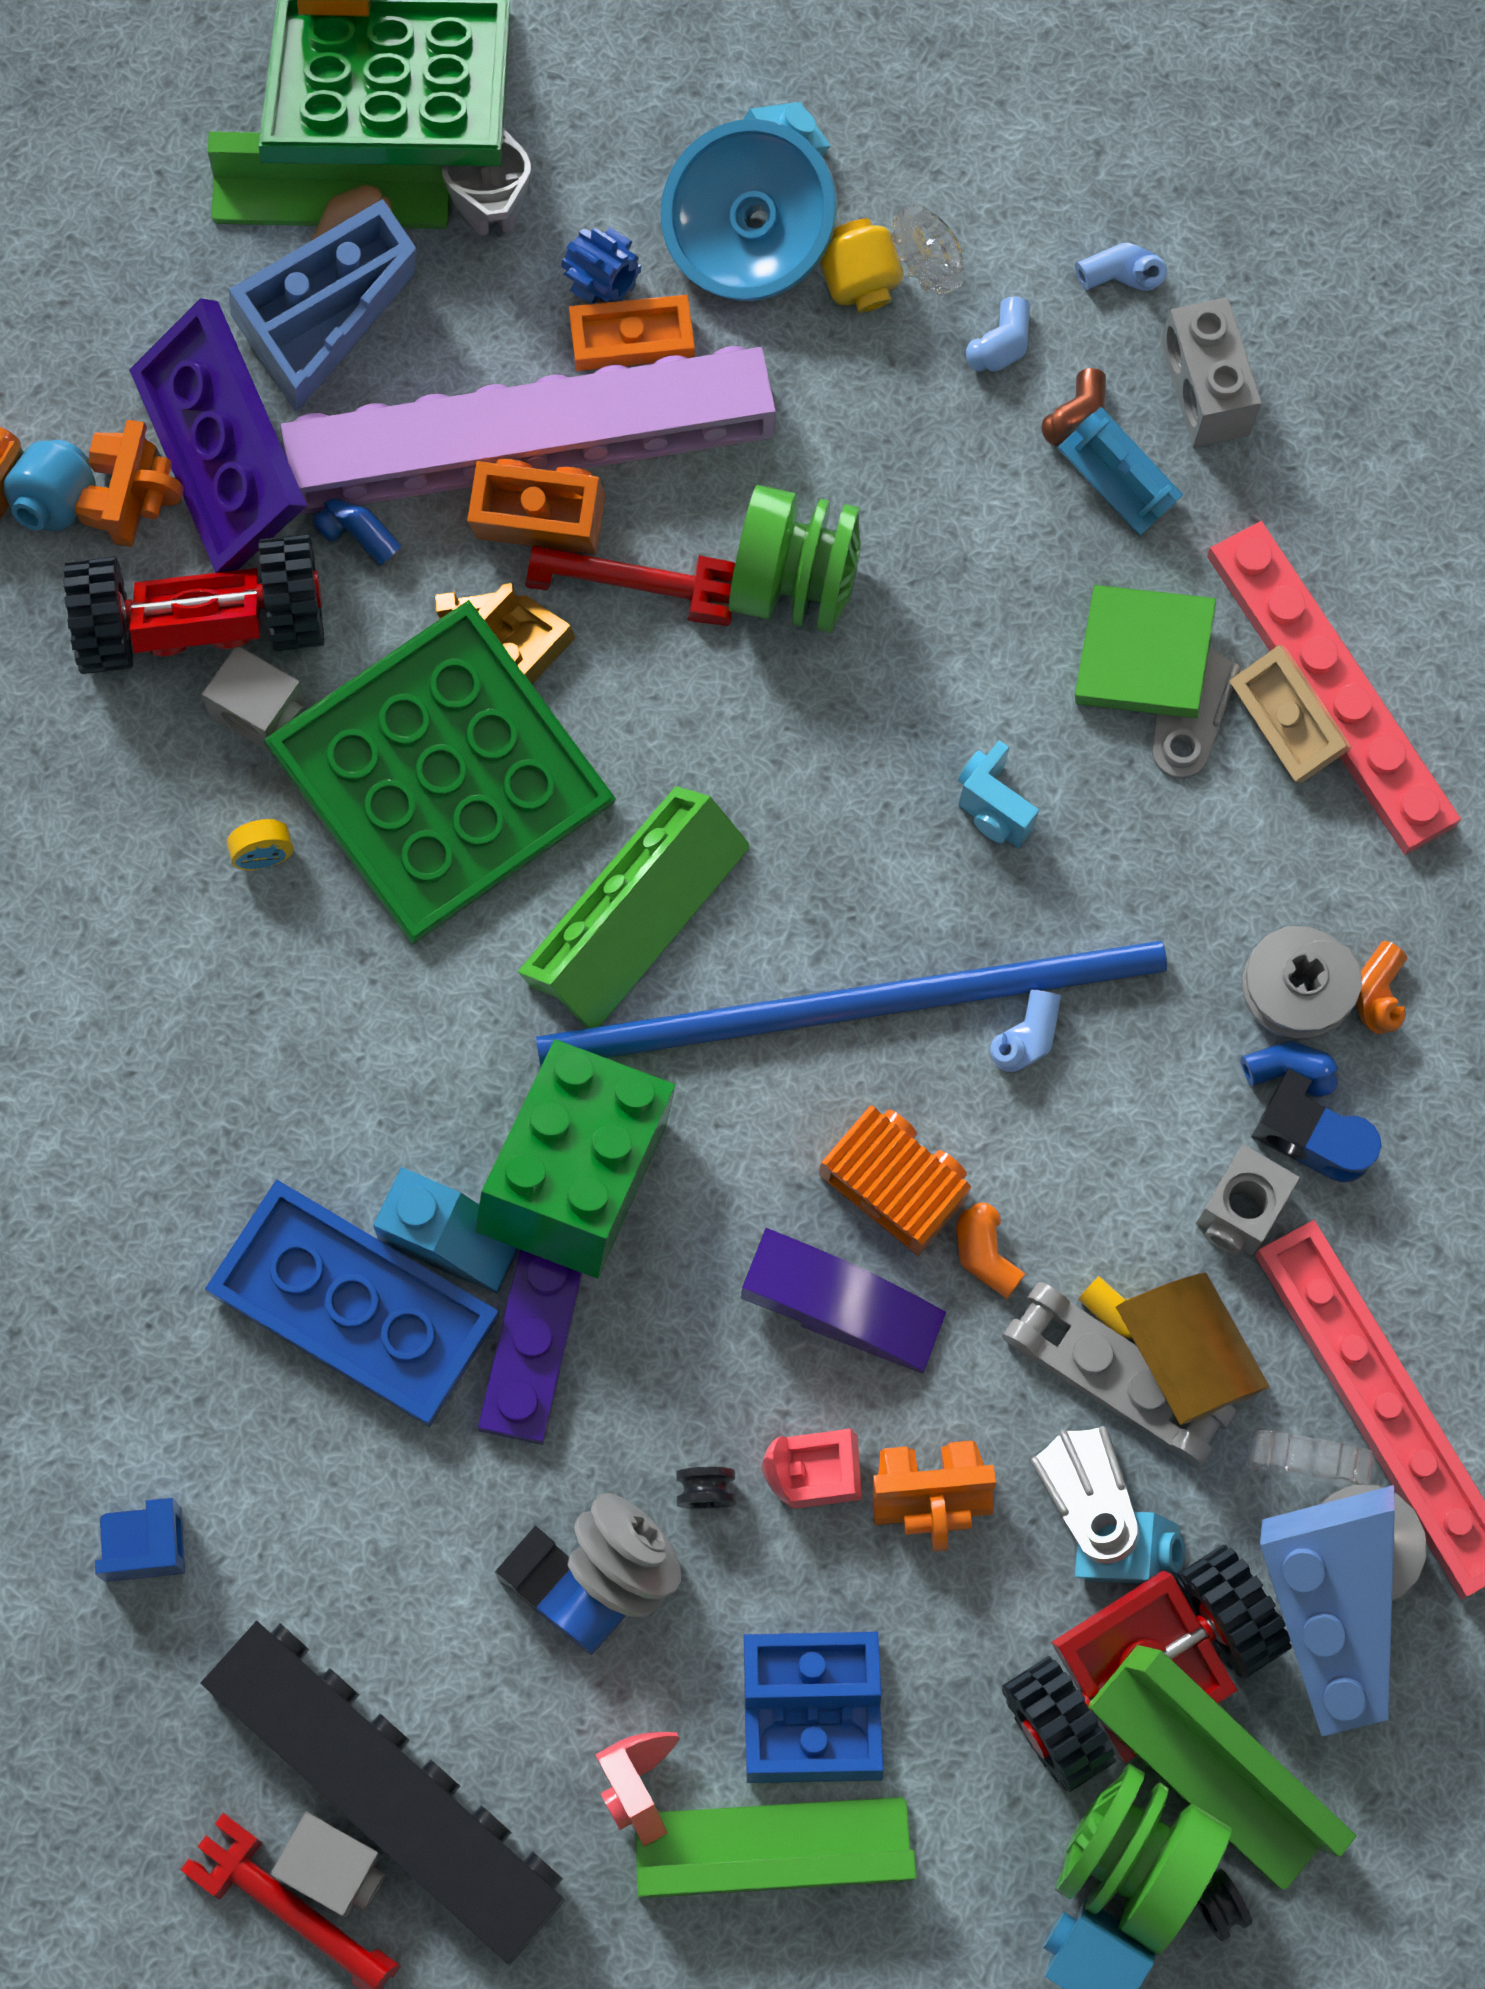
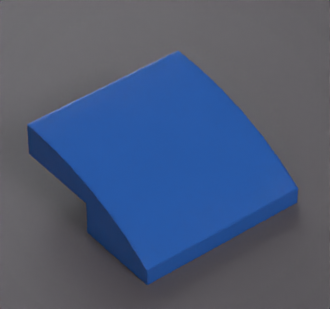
M878 1632L744 1634L746 1783L882 1781L884 1771L880 1711L882 1694Z

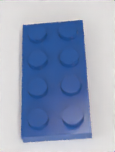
M277 1179L205 1287V1291L211 1297L429 1428L500 1317L499 1311Z

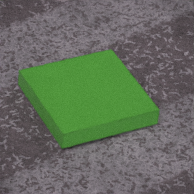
M1094 585L1075 690V703L1077 705L1199 718L1216 613V598Z

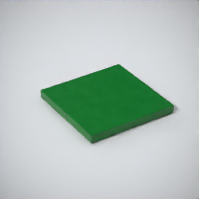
M277 0L259 138L260 163L501 166L510 31V0H371L370 17L303 16L298 14L297 0Z
M470 600L452 610L264 739V745L411 945L417 943L606 810L616 801L609 788Z

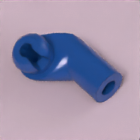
M333 498L324 502L323 504L326 507L322 511L317 512L312 518L314 526L328 541L337 540L341 533L347 530L379 566L402 547L372 511L339 498Z
M1286 1041L1241 1057V1067L1248 1084L1252 1087L1282 1077L1288 1069L1311 1080L1306 1092L1313 1097L1329 1095L1338 1086V1079L1334 1073L1337 1071L1338 1066L1331 1055L1295 1041Z

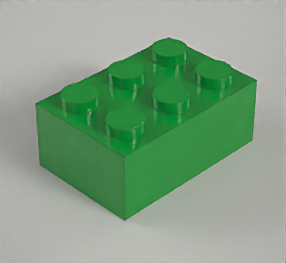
M554 1039L482 1188L476 1233L598 1279L665 1131L676 1084Z

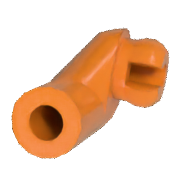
M1388 941L1380 943L1362 968L1363 985L1356 1002L1362 1024L1377 1034L1398 1030L1403 1025L1406 1016L1405 1007H1397L1398 1000L1393 997L1390 983L1408 958L1400 947Z
M976 1203L970 1209H966L961 1213L956 1225L959 1261L965 1270L1007 1300L1026 1273L998 1254L996 1227L1001 1224L998 1210L988 1203Z

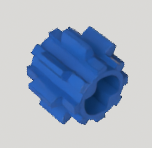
M611 227L605 233L596 228H592L591 231L587 229L580 231L579 236L574 241H570L566 247L568 250L561 263V267L566 270L563 275L574 281L570 291L590 304H595L598 299L605 303L623 301L624 296L629 291L632 292L636 286L635 281L638 274L641 273V265L637 263L639 257L629 251L633 241Z

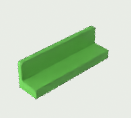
M209 131L207 153L214 177L211 216L216 224L317 226L327 203L333 196L365 184L379 188L381 194L390 199L392 213L402 228L445 229L448 227L450 195L442 175V165L260 163V132Z
M675 786L517 972L532 988L558 998L585 1028L600 1027L748 851L749 842L711 796Z
M1137 1645L1089 1703L1088 1708L1093 1710L1098 1720L1188 1805L1195 1804L1231 1827L1232 1833L1229 1843L1276 1887L1287 1889L1317 1850L1341 1857L1357 1837L1352 1830L1163 1651Z
M902 1797L658 1812L668 1834L645 1847L635 1831L638 1898L910 1882L916 1879L914 1850H910L907 1802Z

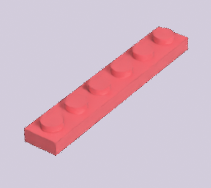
M1262 520L1210 547L1207 558L1268 650L1271 651L1278 645L1287 648L1346 737L1352 749L1340 756V758L1404 855L1457 827L1461 821L1460 816Z
M1312 1220L1262 1247L1256 1252V1259L1389 1481L1394 1485L1395 1491L1415 1510L1425 1531L1426 1543L1459 1598L1462 1600L1484 1588L1485 1500L1316 1221Z

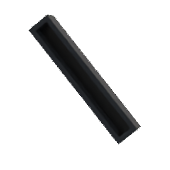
M256 1620L200 1684L505 1963L511 1965L565 1902V1899L555 1891V1888L563 1878L533 1851L523 1862L505 1846L503 1842L512 1832L482 1805L471 1815L452 1798L461 1786L434 1761L430 1759L420 1769L401 1751L410 1740L382 1714L379 1713L370 1723L357 1712L351 1704L358 1698L359 1694L331 1668L320 1678L304 1664L301 1659L307 1654L309 1649L287 1628L279 1623L270 1633Z

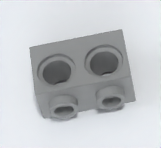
M1226 297L1170 309L1160 343L1192 447L1249 436L1262 402L1229 298Z

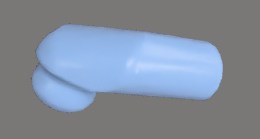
M1008 297L1001 301L999 327L984 334L982 339L972 340L966 348L967 362L973 370L977 372L987 369L991 372L999 371L1024 356L1028 346L1030 312L1028 300L1021 297Z

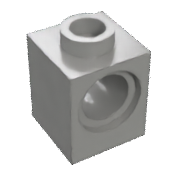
M236 647L232 650L202 693L209 717L267 751L269 750L264 745V739L306 711L304 707L306 703L300 681L242 647Z
M1243 1144L1196 1223L1207 1229L1205 1237L1218 1248L1238 1255L1242 1250L1252 1256L1262 1244L1300 1177ZM1242 1193L1253 1198L1259 1208V1217L1245 1219L1238 1216L1230 1207L1229 1196Z
M305 1812L270 1875L336 1913L349 1918L355 1906L363 1911L368 1909L378 1893L386 1873L377 1869L383 1855L310 1813Z

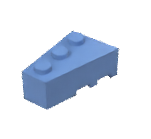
M383 199L228 289L231 317L296 412L331 374L415 275L416 247Z
M1394 1485L1262 1519L1260 1546L1322 1737L1389 1720L1395 1521Z

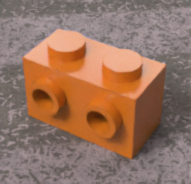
M498 459L496 463L477 461L467 522L477 539L526 546L535 545L550 549L597 555L606 494L599 477L593 476L591 472L584 469L558 467L556 471L533 468L532 465L513 459Z

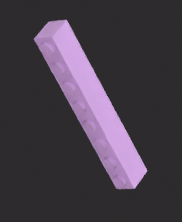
M730 346L716 351L713 355L688 359L683 356H668L659 359L654 364L631 368L611 365L599 369L594 374L569 378L564 375H549L540 378L535 383L513 387L492 384L478 389L475 393L450 397L443 394H430L419 398L413 403L394 406L374 403L364 405L355 412L327 416L322 413H310L297 418L294 422L281 423L286 458L307 504V507L298 514L301 515L322 511L326 507L323 503L333 498L362 505L473 487L477 461L496 463L498 459H513L532 465L533 468L556 471L558 467L584 469L774 438L776 410L762 347L745 349L740 346Z

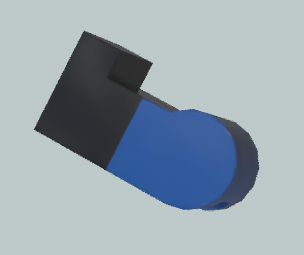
M1288 1069L1251 1137L1332 1180L1344 1183L1353 1182L1361 1178L1380 1154L1382 1147L1381 1138L1376 1127L1365 1118L1356 1115L1342 1117L1307 1098L1304 1095L1311 1080Z
M535 1525L496 1569L497 1579L582 1650L593 1655L626 1615L609 1609L590 1596L571 1573L567 1565L569 1556Z

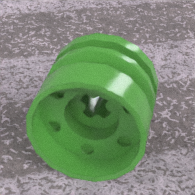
M756 484L747 510L736 557L729 599V611L770 620L775 612L780 596L783 594L792 596L791 616L793 625L803 627L810 601L819 602L817 630L833 634L839 616L850 601L862 547L859 533L860 507L844 504L837 530L827 529L830 501L820 498L809 524L797 522L798 498L796 493Z
M1129 1764L1112 1784L1103 1792L1098 1793L1081 1819L1066 1847L1064 1867L1056 1883L1055 1891L1070 1900L1081 1889L1089 1876L1094 1877L1097 1880L1086 1901L1085 1910L1095 1915L1108 1904L1116 1892L1127 1900L1121 1912L1118 1931L1153 1954L1160 1955L1173 1941L1201 1898L1226 1850L1232 1828L1195 1804L1186 1807L1170 1826L1159 1819L1166 1805L1169 1788L1158 1783L1147 1795L1140 1807L1137 1806L1133 1801L1144 1780L1145 1773Z

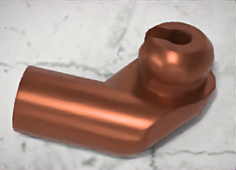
M1089 368L1078 372L1076 375L1075 398L1057 407L1054 413L1047 415L1042 421V434L1048 443L1059 446L1092 413H1095L1100 407L1105 410L1106 374L1103 371Z

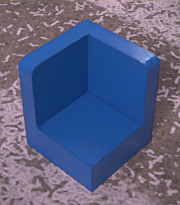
M173 1498L145 1500L146 1509L103 1514L100 1518L102 1559L95 1560V1575L104 1582L185 1574L182 1507Z

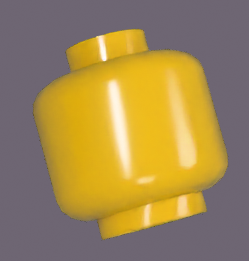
M869 218L850 221L836 227L828 249L820 261V266L833 301L838 305L849 306L856 304L858 313L870 312L889 304L892 301L889 292L895 289L904 278L903 268L890 231L884 226L872 225Z

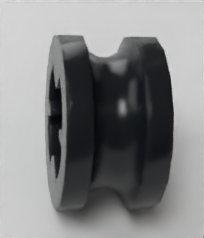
M693 1467L676 1471V1480L682 1483L684 1487L683 1493L677 1496L678 1507L687 1509H715L736 1505V1495L730 1493L728 1488L730 1482L735 1480L734 1469L725 1467Z
M1218 1869L1214 1872L1213 1880L1207 1885L1197 1902V1906L1215 1936L1220 1941H1224L1230 1937L1229 1931L1232 1926L1240 1925L1242 1928H1246L1252 1924V1918L1242 1896L1224 1870Z

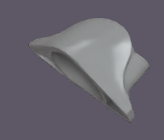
M504 129L501 166L442 165L444 182L454 205L464 220L479 236L488 235L489 227L492 224H498L502 233L512 232L529 189L531 178L529 156L524 148Z

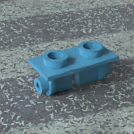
M1102 407L1087 417L1057 447L1139 536L1184 495Z

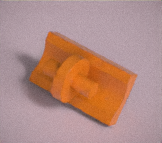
M127 420L123 433H94L89 450V463L94 472L111 474L112 478L109 488L92 485L83 488L75 506V512L81 524L106 530L114 544L133 547L140 516L157 519L161 505L171 506L181 502L184 486L181 482L169 475L172 461L165 457H156L158 449L156 445L145 438L147 426L145 422Z
M973 1440L950 1442L946 1446L941 1447L942 1469L918 1471L914 1449H910L907 1446L884 1448L880 1451L878 1475L873 1476L872 1508L874 1525L904 1523L905 1535L930 1533L933 1551H948V1531L972 1529V1516L993 1515V1490L996 1488L994 1465H984L977 1444Z

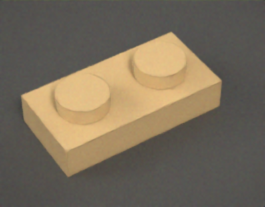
M1278 645L1229 680L1295 782L1302 784L1352 749L1286 647Z

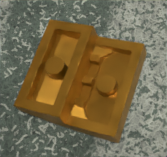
M1206 1272L1159 1286L1125 1300L1116 1306L1180 1425L1203 1419L1226 1405L1247 1400L1270 1387Z

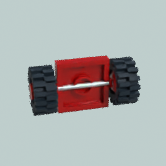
M310 534L259 540L262 584L259 582L257 568L134 582L133 601L132 599H127L121 566L116 556L65 562L63 569L65 577L63 578V584L66 597H64L65 607L68 612V629L71 631L72 650H74L78 671L81 674L131 669L133 667V652L150 651L155 656H171L183 652L190 646L212 644L220 649L243 646L250 639L260 638L261 609H265V607L274 651L324 646L321 610L322 596L319 575L315 568V557Z
M1223 1544L1177 1573L1176 1581L1171 1573L1163 1570L1053 1640L1051 1644L1069 1675L1063 1672L1056 1660L1053 1661L1050 1656H1047L1002 1685V1693L1007 1699L1006 1703L1009 1709L1016 1716L1014 1719L1019 1728L1024 1731L1027 1736L1026 1739L1038 1753L1040 1761L1044 1767H1048L1051 1776L1056 1782L1060 1783L1062 1789L1069 1793L1116 1763L1114 1755L1124 1763L1136 1757L1124 1743L1098 1720L1093 1710H1090L1088 1706L1137 1645L1163 1651L1217 1704L1238 1691L1219 1658L1220 1654L1225 1664L1231 1670L1234 1669L1237 1676L1245 1679L1292 1648L1288 1631L1284 1628L1286 1624L1283 1617L1275 1611L1274 1607H1276L1273 1599L1265 1594L1262 1589L1263 1584L1257 1575L1253 1577L1249 1565L1243 1558L1239 1560L1236 1551L1231 1547L1228 1549L1227 1545Z

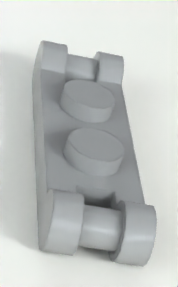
M1037 1282L1027 1297L1030 1306L1020 1320L1012 1319L1002 1338L1009 1345L1195 1467L1202 1468L1213 1451L1209 1443L1218 1429L1226 1430L1237 1413L1236 1409L1231 1404L1226 1405L1203 1419L1191 1422L1187 1430L1179 1428L1169 1421L1173 1411L1138 1347L1072 1304L1055 1288L1046 1283ZM1051 1320H1054L1068 1330L1058 1347L1042 1336Z

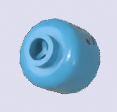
M63 440L37 441L25 449L4 480L3 492L11 507L14 518L26 528L36 531L42 529L51 532L62 531L72 525L78 518L75 506L83 488H87L90 485L95 486L96 481L88 457L77 446Z

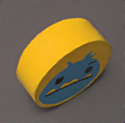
M262 819L243 824L236 828L227 838V847L232 865L237 869L254 871L280 864L287 860L294 851L288 826L274 819Z

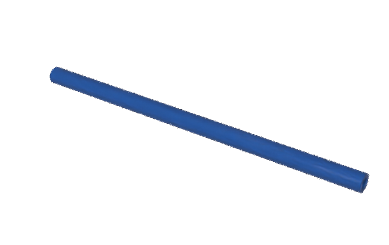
M1155 941L536 1036L540 1068L554 1039L604 1058L1025 994L1030 993V990L1044 991L1167 971V957L1163 942Z

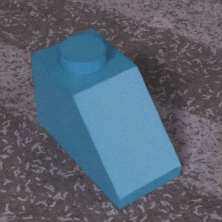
M404 1167L400 1168L373 1224L378 1240L395 1250L496 1294L518 1248L476 1233L479 1211L478 1203L457 1190Z

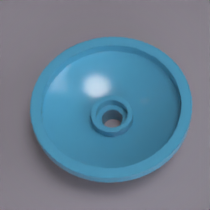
M744 119L732 121L717 126L697 138L685 149L672 167L661 200L660 215L663 237L667 249L679 269L705 291L736 301H756L771 298L799 284L822 260L835 231L838 210L837 193L832 174L826 162L815 147L801 134L787 126L768 120ZM760 210L766 211L767 220L765 224L757 229L750 228L749 220L752 214Z

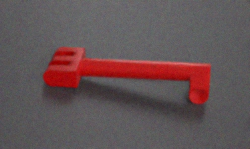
M532 545L525 586L529 589L547 591L550 587L552 574L683 598L690 600L687 621L729 626L733 613L729 611V607L709 602L729 604L731 585L713 581V579L732 581L735 563L699 555L694 575Z
M223 1812L214 1824L224 1835L235 1839L228 1850L224 1849L207 1835L197 1846L218 1863L216 1867L209 1873L202 1864L188 1858L180 1870L220 1900L234 1883L353 1976L352 1984L358 1989H384L382 1987L390 1977L393 1978L401 1965L378 1948L371 1952L366 1950L253 1863L250 1859L263 1842Z

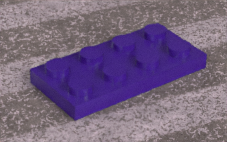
M200 298L129 371L166 458L172 461L171 469L175 479L184 486L183 498L214 571L217 573L239 570L259 551L260 539L273 538L304 510L307 504L219 302Z

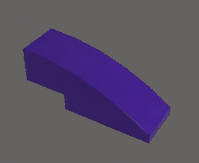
M768 1228L764 1230L741 1291L742 1300L802 1322V1328L922 1374L925 1371L946 1315L944 1310L869 1271Z

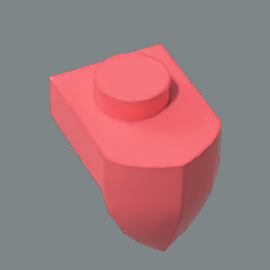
M852 1429L793 1437L779 1436L767 1448L762 1462L764 1478L774 1494L789 1507L797 1509L862 1500L858 1435Z
M648 1732L630 1736L595 1754L611 1785V1788L600 1793L619 1830L632 1824L644 1847L668 1834L639 1776L652 1770L671 1752L680 1739L677 1732Z

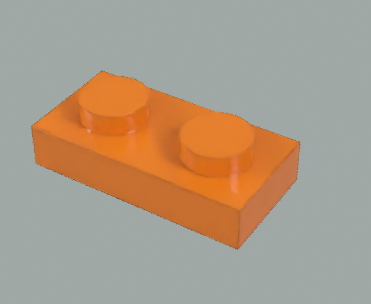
M688 294L569 306L576 371L601 369L611 365L634 366L653 364L659 359L668 356H683L687 359L695 357Z

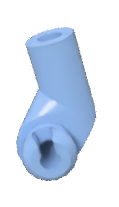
M1131 243L1116 245L1075 264L1076 275L1085 290L1092 289L1110 280H1115L1138 290L1149 291L1161 285L1167 275V267L1162 258Z
M1030 990L1025 1021L997 1035L991 1043L990 1055L994 1064L999 1069L1006 1072L1020 1071L1050 1052L1061 995Z

